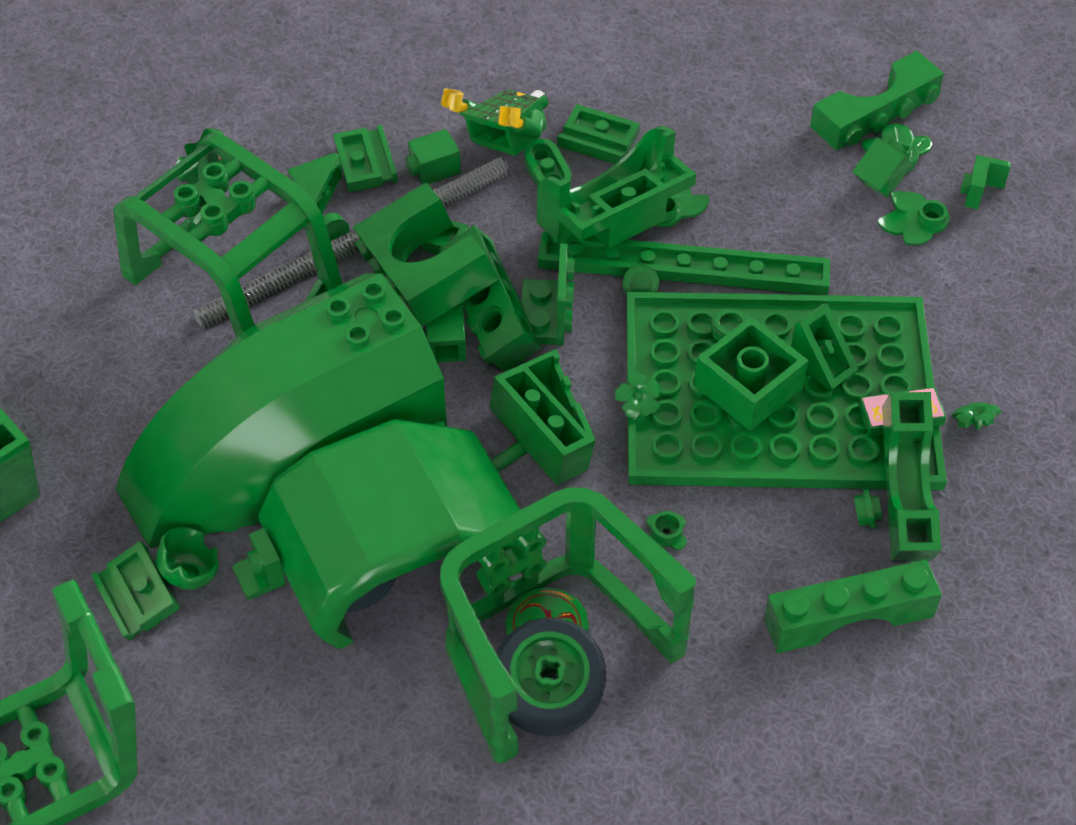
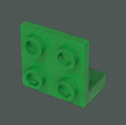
M560 243L558 280L523 279L522 306L540 344L564 345L565 332H572L573 310L566 309H573L574 282L567 280H574L575 258L567 257L568 244Z

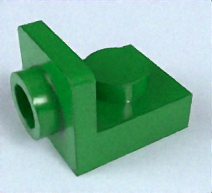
M264 528L249 534L252 550L247 552L248 558L232 566L240 587L248 600L286 585L280 558Z

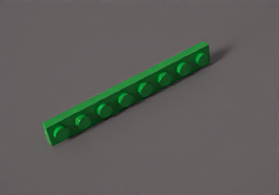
M542 232L538 254L539 269L559 270L560 243L568 244L567 257L575 258L574 272L624 277L630 267L637 264H646L655 269L659 280L814 295H828L830 287V258L625 240L608 248L597 237L590 236L581 241L575 235H572L557 242L547 232Z

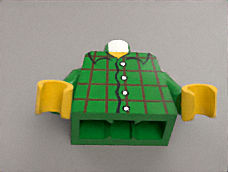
M447 88L443 90L441 105L449 108L452 112L464 116L470 140L477 145L516 156L534 139H538L542 132L546 130L547 124L543 110L548 107L549 102L547 96L540 90H536L530 95L513 90H504L480 104L468 99L462 101L464 93L461 91Z

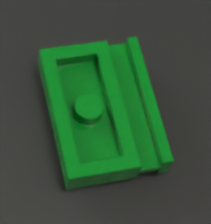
M576 104L564 125L562 134L559 133L558 147L616 164L629 153L639 134L640 123Z
M377 125V129L370 131L367 128L333 134L336 152L340 154L342 172L348 193L383 186L382 182L392 180L393 184L398 183L396 168L382 125Z
M141 541L107 563V568L102 572L91 574L122 636L128 641L135 639L134 636L142 630L147 632L181 608L166 580L160 575L148 547Z

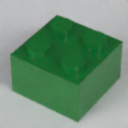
M750 316L697 357L694 386L746 429L751 431L803 389L809 360L753 316Z

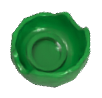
M177 527L169 529L161 537L157 551L156 566L160 575L171 585L180 589L194 590L208 585L217 575L219 570L218 551L216 547L209 549L206 546L202 531L188 527Z

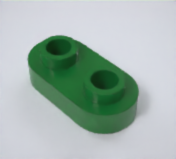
M542 138L534 139L524 148V164L537 188L541 180L550 176L559 180L568 179L571 188V170L554 142Z

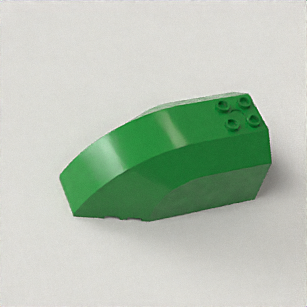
M365 273L266 319L236 337L207 365L189 379L155 414L135 442L120 472L115 488L116 492L148 547H158L161 537L169 529L177 527L198 529L206 535L221 531L229 533L238 531L241 527L261 524L258 519V513L274 478L311 451L392 419L431 424L438 420L444 421L445 426H447L444 378L422 326L383 274Z

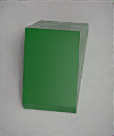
M332 153L287 169L289 179L308 193L322 215L343 177L340 154Z
M827 303L821 304L795 323L791 347L809 360L807 372L824 387L833 389L859 370Z

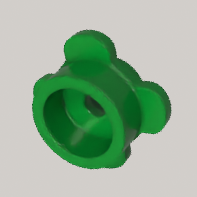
M662 511L647 518L646 525L650 528V537L661 547H673L675 550L685 548L687 538L683 536V528L686 526V520L683 516L671 511ZM669 530L670 534H664L663 531Z

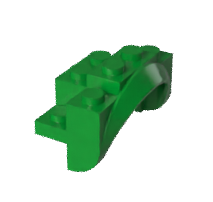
M657 126L647 131L633 149L614 166L583 185L570 189V181L566 178L559 180L550 176L541 180L537 188L536 223L557 242L572 235H575L581 241L595 235L603 244L611 248L665 221L667 199L694 186L697 174L674 156L676 132L665 126Z

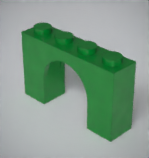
M427 182L353 226L359 238L354 244L364 261L368 262L374 273L383 274L421 326L426 325L498 280L485 252L471 235L430 259L414 263L406 262L409 255L415 249L453 226L441 199Z

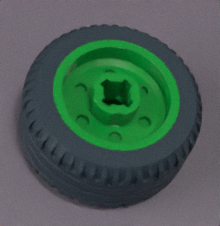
M538 618L515 628L499 646L496 655L517 688V710L508 715V719L514 725L528 733L539 736H559L578 729L594 715L601 703L607 677L606 663L597 642L582 627L561 618ZM543 673L550 676L556 675L557 679L555 681L547 677L542 679L541 675Z

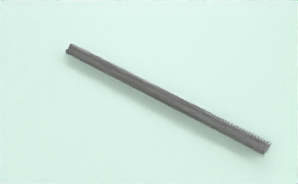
M498 157L433 191L441 199L444 207H446L445 203L449 206V201L453 204L452 199L457 202L456 197L458 200H461L460 196L464 198V195L467 197V192L470 195L471 190L475 193L474 188L479 191L478 187L482 189L483 185L485 188V183L489 186V181L491 184H493V180L497 182L496 177L498 180H500V176L504 178V175L507 177L508 164L503 162L501 157ZM354 230L331 241L335 258L340 261L339 256L344 259L343 254L348 257L347 252L352 255L351 250L354 254L356 253L354 243L359 238ZM310 251L290 263L243 285L241 288L248 307H250L249 301L254 305L253 299L258 303L257 297L262 301L261 295L266 299L265 293L270 297L269 291L274 295L273 289L278 293L277 287L282 291L281 285L285 289V283L289 287V281L293 285V279L297 283V277L301 281V275L305 279L304 274L309 277L308 272L313 275L312 270L317 273L312 252ZM222 297L193 311L195 320L204 330L206 329L204 324L210 327L208 322L214 325L212 320L218 323L216 318L222 321L221 316L226 319L225 314L228 316Z

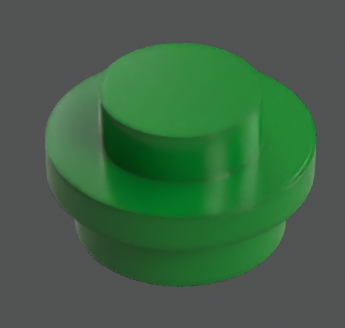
M864 489L863 494L854 495L859 527L869 525L870 529H875V520L883 519L879 496L870 497L869 489Z

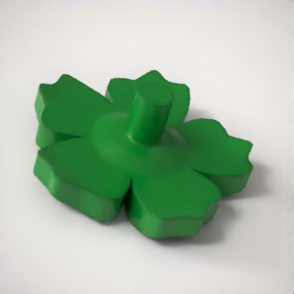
M636 371L632 374H627L628 384L621 383L619 388L614 390V399L619 402H625L621 407L625 412V417L634 420L640 412L643 416L654 415L659 408V404L654 398L660 396V385L655 379L646 383V376L640 375Z
M987 402L970 403L969 406L959 407L952 413V417L956 419L959 428H968L974 423L975 429L978 430L982 428V425L988 427L990 424H994V418L1001 414V409L997 405L988 404Z

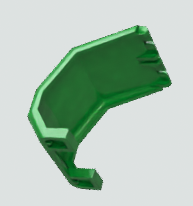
M392 419L311 451L274 478L258 513V519L280 558L281 566L309 624L323 641L337 649L348 646L354 640L343 618L352 603L381 583L446 557L461 542L521 510L512 493L507 489V485L493 461L489 459L490 456L480 439L472 430ZM512 541L503 546V550L507 551L517 547V545Z

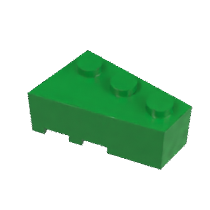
M557 349L495 376L489 408L553 482L559 485L588 470L595 438L580 403H576L570 390L572 384L568 375L564 376L559 364L560 356Z

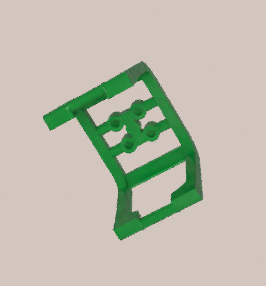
M210 133L198 143L195 151L138 194L125 197L113 208L122 276L132 284L137 285L162 265L161 257L174 248L202 268L215 281L222 295L236 337L255 325L238 280L303 227L306 231L318 279L305 301L343 284L323 215L313 199L294 181L221 133ZM219 156L228 163L224 166L219 163ZM198 161L199 181L194 185L183 184L178 186L174 191L175 203L171 207L160 213L145 202ZM241 171L255 180L251 184L247 181H237L229 188V181ZM228 189L230 193L229 197L225 196V193L228 191ZM267 190H270L288 203L222 257L202 243L209 236L224 234L228 230V225L242 214L252 212L256 207V199ZM182 217H188L179 226L175 224ZM136 221L161 239L144 253L140 251Z
M566 488L553 492L461 542L447 554L441 565L440 588L447 603L449 627L446 631V653L493 760L497 763H504L518 755V736L508 721V715L517 710V688L487 640L480 623L510 607L519 596L533 589L544 588L562 577L581 575L594 583L623 611L670 664L686 654L694 605L695 576L599 492L587 488ZM566 513L565 555L546 562L542 556V548L547 540L539 530V527ZM596 520L651 572L662 601L674 613L672 628L598 560L594 559ZM512 541L517 545V547L507 551L503 550V546ZM478 561L481 568L477 571L476 578L487 596L470 605L461 587L460 575L470 564ZM522 573L523 576L513 582L509 579L510 576ZM463 641H464V644H465V646H466V648H467V650H468V653H469V655H470V657H471V659H472V662H471V660H470V658H469V656H468V654H467V652H466V650H465V648H464V646H463Z
M68 581L52 588L63 634L66 657L63 667L49 678L0 700V726L18 718L22 727L20 738L26 749L17 751L11 756L6 746L0 742V807L8 812L12 821L9 825H64L119 796L132 784L138 774L135 702L76 581ZM87 649L98 670L92 674L109 720L111 736L84 680L88 672ZM66 694L72 703L105 775L98 781L72 794L67 785V768L63 761L54 755L51 749L53 743L52 735L46 724L38 720L34 711ZM36 774L41 785L50 791L54 803L29 814L25 806L26 790L20 780H28Z

